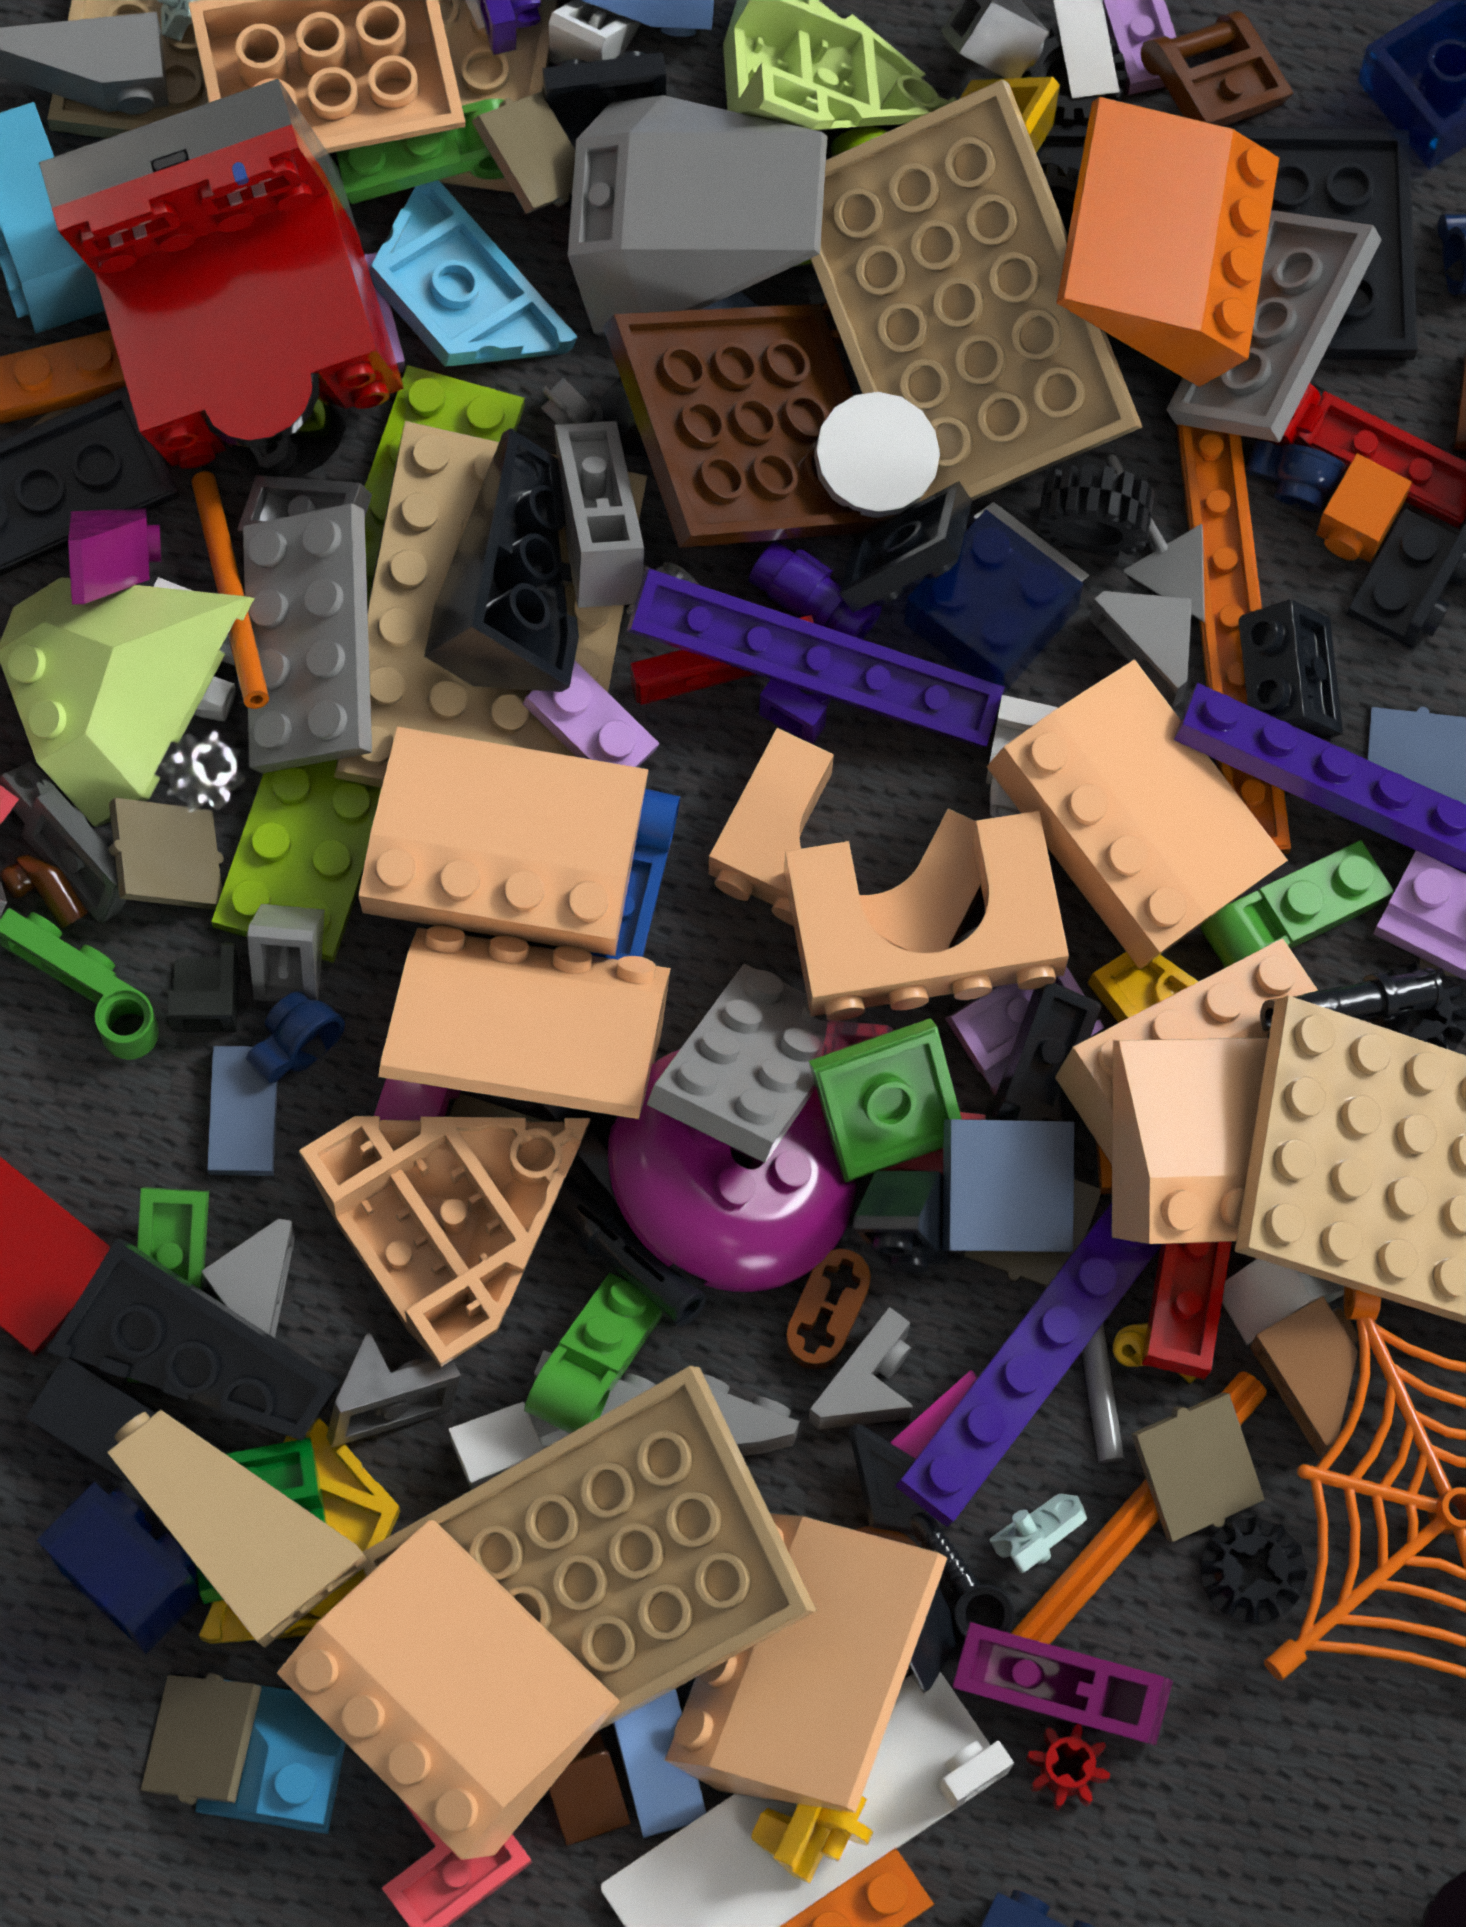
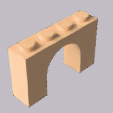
M779 728L776 729L709 855V875L716 878L714 883L722 892L743 901H747L750 895L773 905L771 910L776 917L794 926L784 877L785 851L801 849V833L832 775L834 754ZM948 808L921 862L908 879L886 892L873 895H859L862 909L868 922L882 938L901 949L918 953L939 952L955 946L982 893L972 844L976 821Z
M1040 811L976 821L972 844L984 899L985 915L977 929L966 940L952 948L939 952L918 953L901 949L886 941L873 929L862 909L849 841L785 851L784 877L810 1016L826 1014L829 1020H847L862 1015L867 1007L890 1004L893 1010H909L927 1004L929 997L954 994L955 999L971 1000L990 994L993 991L992 987L1017 983L1020 989L1032 990L1042 988L1046 984H1053L1056 981V977L1064 976L1069 953Z

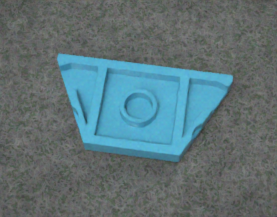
M436 180L414 187L406 205L400 210L392 225L386 242L382 244L369 272L374 287L439 361L447 367L565 354L574 347L577 335L443 184Z

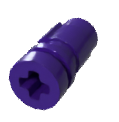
M777 541L773 542L762 553L749 576L750 583L765 592L769 599L795 617L801 618L812 615L815 624L860 639L865 638L881 613L882 606H875L873 603L853 613L839 594L842 585H839L830 578L832 573L830 568L804 550L799 549L793 553Z

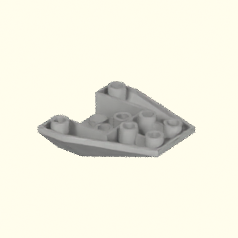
M664 95L611 102L576 139L568 258L594 334L606 336L603 326L613 314L700 310L819 255L827 136L820 131Z

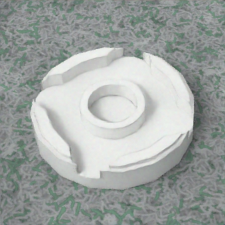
M882 392L854 395L836 406L820 428L814 452L818 479L830 497L843 507L847 505L853 510L861 511V515L875 518L900 514L918 503L936 477L940 457L936 431L922 410L903 397Z

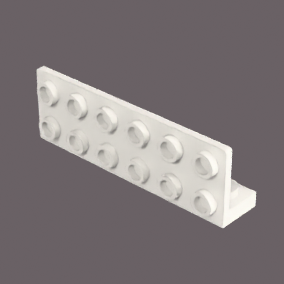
M941 1672L932 1687L925 1693L921 1691L912 1677L909 1676L903 1680L862 1794L867 1801L858 1821L873 1830V1835L868 1845H861L848 1840L839 1861L832 1860L823 1855L811 1882L807 1883L793 1877L773 1859L774 1856L762 1849L751 1839L752 1831L759 1816L767 1807L792 1817L798 1804L734 1794L604 1881L601 1885V1892L624 1927H780L894 1848H900L1007 1775L1014 1762L999 1740L992 1745L989 1744Z

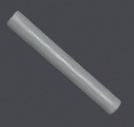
M1102 1324L1081 1352L1098 1463L1124 1460L1105 1331Z

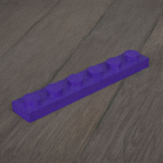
M650 568L644 573L627 628V632L978 748L987 747L1005 688L1004 686Z
M1197 683L1186 704L1174 738L1175 741L1466 873L1465 804Z
M1111 1201L895 1487L945 1527L951 1525L1161 1247V1244H1146L1112 1238Z

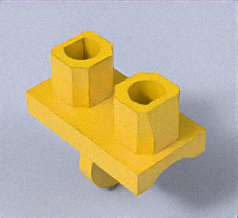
M863 1796L861 1797L856 1813L798 1804L793 1816L790 1817L767 1807L760 1814L752 1831L751 1839L762 1849L774 1856L773 1859L793 1877L810 1883L823 1855L832 1860L839 1861L848 1840L861 1845L869 1844L873 1830L858 1821L867 1799Z

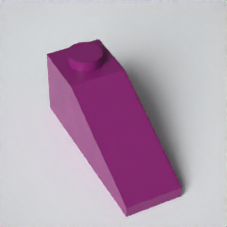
M146 508L71 511L68 545L72 605L86 604L150 580L149 563L161 562L160 525H147Z
M970 1622L952 1688L1156 1746L1173 1680Z

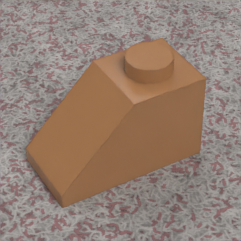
M1324 1296L1256 1334L1250 1346L1251 1351L1319 1458L1329 1451L1339 1436L1358 1355V1350L1354 1343L1358 1342V1336L1350 1319L1345 1317L1342 1309L1336 1308L1332 1310Z

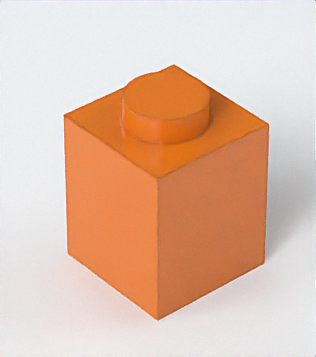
M1356 454L1322 514L1316 535L1325 539V546L1336 556L1346 560H1356L1360 557L1371 563L1403 507L1412 481Z

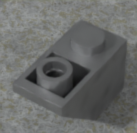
M960 0L941 30L942 34L959 54L1004 78H1021L1025 70L1032 67L1039 59L1043 51L1044 40L1049 34V31L1021 0Z

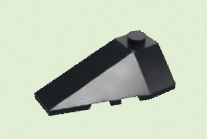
M511 428L502 433L435 602L424 657L472 686L563 692L570 687L579 633L577 617L568 615L565 587L572 584L573 581L571 564L562 562L558 531L566 526L558 458Z

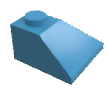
M261 1686L236 1802L229 1803L198 1799L195 1812L328 1834L345 1742L295 1691Z

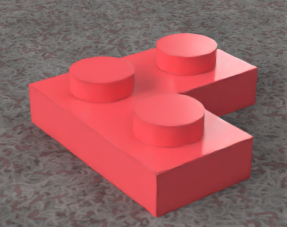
M401 1799L435 1848L384 1885L382 1890L409 1927H448L524 1870L532 1861L513 1834L494 1856L461 1860Z

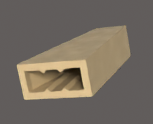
M162 1410L158 1411L151 1418L146 1412L139 1414L115 1434L114 1438L118 1444L107 1453L255 1640L264 1648L370 1563L355 1543Z

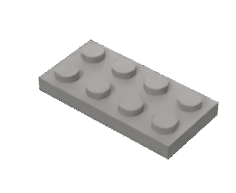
M1271 210L1249 358L1201 387L1182 378L1166 409L1175 424L1280 442L1382 240L1374 225Z
M350 503L243 526L245 596L255 598L248 613L269 695V701L264 707L258 709L248 708L249 768L261 773H267L372 753L364 509Z
M743 964L654 1084L647 1105L766 1163L816 1089L808 1061L843 1049L854 1030L858 1018L833 1021L827 1019L826 1014L811 1017L806 993L783 983L778 976L771 972L757 970Z

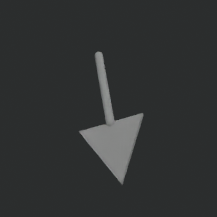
M1110 454L1106 457L1108 467L1115 468V474L1120 475L1124 472L1122 465L1115 455ZM1151 518L1149 539L1156 551L1124 569V573L1159 596L1192 598L1191 615L1205 623L1203 525H1198L1166 544Z

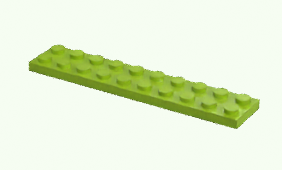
M407 365L402 379L404 389L397 393L365 484V488L372 494L365 515L367 606L401 433L405 421L499 442L502 433L510 428L515 431L517 430L525 406L523 397ZM337 760L264 773L211 921L213 928L247 937L249 924L261 904L325 909L322 959L334 963L361 885L370 833L382 788L334 778Z

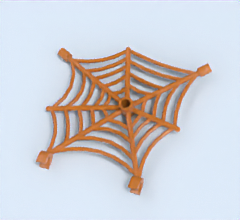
M1344 1286V1314L1347 1319L1356 1320L1360 1346V1375L1355 1400L1344 1428L1318 1465L1314 1467L1302 1464L1297 1469V1474L1300 1478L1310 1480L1317 1516V1566L1310 1605L1297 1640L1288 1639L1264 1660V1664L1277 1680L1283 1681L1307 1660L1306 1651L1354 1654L1406 1662L1466 1679V1667L1413 1652L1359 1643L1320 1641L1336 1625L1392 1629L1443 1640L1466 1648V1636L1445 1629L1393 1618L1349 1615L1375 1590L1400 1592L1432 1600L1466 1613V1601L1417 1585L1388 1581L1404 1565L1440 1569L1466 1581V1487L1452 1489L1439 1461L1440 1459L1456 1467L1466 1468V1457L1456 1456L1432 1445L1423 1426L1447 1438L1465 1441L1466 1430L1448 1427L1417 1411L1403 1381L1426 1396L1466 1408V1397L1430 1386L1396 1365L1384 1341L1408 1355L1444 1369L1466 1373V1362L1447 1359L1409 1344L1377 1325L1375 1321L1379 1315L1381 1297ZM1371 1346L1387 1381L1383 1415L1369 1450L1350 1476L1329 1471L1328 1469L1340 1455L1353 1434L1363 1410L1370 1379ZM1396 1401L1406 1422L1398 1456L1380 1483L1361 1479L1381 1450L1392 1424ZM1412 1440H1414L1420 1454L1407 1491L1391 1487L1406 1463ZM1426 1468L1439 1494L1437 1498L1417 1494ZM1322 1484L1344 1489L1350 1524L1349 1563L1337 1605L1314 1624L1322 1600L1328 1565V1517ZM1355 1493L1371 1496L1378 1531V1569L1352 1591L1359 1568L1361 1525ZM1383 1500L1405 1505L1408 1519L1407 1543L1389 1559L1388 1528ZM1449 1502L1458 1508L1459 1520L1450 1513ZM1417 1509L1428 1511L1430 1522L1419 1533ZM1440 1533L1454 1534L1463 1567L1441 1558L1415 1555Z

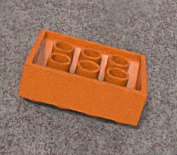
M1098 97L1091 104L1056 303L1198 387L1245 362L1249 358L1279 157L1231 128Z

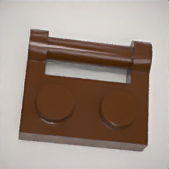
M1240 11L1221 15L1213 25L1171 39L1167 36L1149 39L1141 47L1140 55L1144 68L1152 75H1159L1185 118L1223 127L1277 108L1294 94L1250 20ZM1221 47L1226 50H1233L1234 54L1193 68H1189L1185 59Z

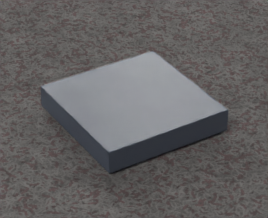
M944 1120L942 1250L1073 1252L1074 1122Z

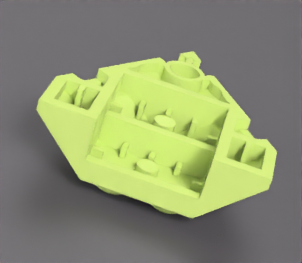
M819 0L736 1L723 44L727 109L729 111L820 131L906 124L957 100L954 96L949 100L939 97L934 88L923 80L926 74L853 14L843 19Z
M60 577L13 607L0 641V663L37 764L93 826L98 827L111 822L109 802L114 798L138 801L150 799L160 780V777L155 774L171 742H180L225 656V653L220 650L235 620H244L255 598L134 585L86 604L72 605L70 578Z

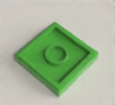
M931 1018L808 1061L832 1148L845 1182L942 1149L944 1146V1120L962 1119L938 1028Z

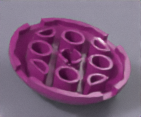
M680 1049L659 1059L652 1064L639 1119L617 1116L615 1123L611 1126L608 1141V1166L612 1188L621 1212L634 1234L657 1259L668 1267L674 1263L690 1274L706 1280L705 1286L733 1292L765 1291L791 1283L810 1272L826 1258L843 1236L854 1208L857 1179L845 1182L832 1148L817 1090L815 1089L773 1153L764 1163L648 1106L647 1103L654 1084ZM730 1150L740 1153L745 1159H751L752 1163L749 1165V1169L739 1166L732 1158Z

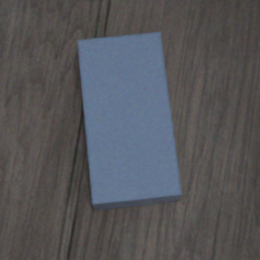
M213 1046L207 1168L209 1175L274 1176L278 1081L269 1083L246 1060L248 1052L253 1048L250 1046Z

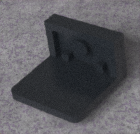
M630 51L620 54L615 59L593 62L570 59L560 62L555 67L542 68L544 98L575 151L576 139L611 102L666 96V68L663 52L646 54L641 51ZM569 196V200L563 206L571 209L572 196Z

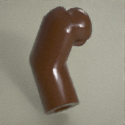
M23 855L15 858V864L7 866L1 871L0 878L13 898L22 897L34 889L41 896L61 929L89 913L60 868L33 856Z

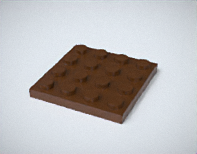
M820 304L613 314L603 326L679 548L862 533L894 516L875 518L861 515V511L853 510L847 505L843 507L830 497L818 479L814 452L820 428L836 406L853 397Z

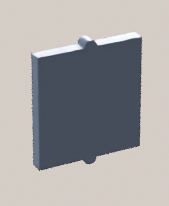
M1372 707L1367 760L1466 805V717L1431 714L1426 707L1418 708L1417 712Z

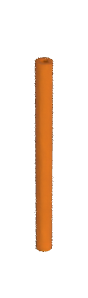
M199 472L193 476L191 483L217 592L219 594L244 596L216 477L211 472ZM247 612L244 620H235L228 633V638L244 704L248 708L258 709L268 703L269 695L249 613Z

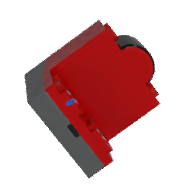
M279 79L39 162L58 232L95 273L139 431L171 466L179 464L181 468L185 469L201 467L213 461L216 453L227 450L241 466L254 475L288 478L302 477L322 466L339 448L346 429L345 409L353 406L358 409L378 406L389 399V394L404 389L339 168Z

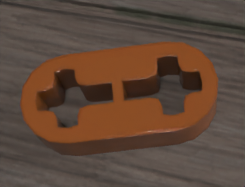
M847 1249L831 1250L825 1259L813 1268L789 1322L786 1334L787 1350L792 1359L804 1368L817 1370L827 1368L836 1362L843 1352L867 1297L871 1280L869 1266L863 1257L854 1251ZM841 1265L849 1266L852 1268L851 1279L860 1285L856 1290L846 1287L842 1291L837 1305L826 1302L830 1292L831 1281L824 1277L823 1274L826 1270L837 1273ZM820 1313L831 1317L827 1325L826 1338L834 1343L831 1348L819 1346L815 1354H811L804 1350L805 1339L797 1333L801 1328L811 1331Z

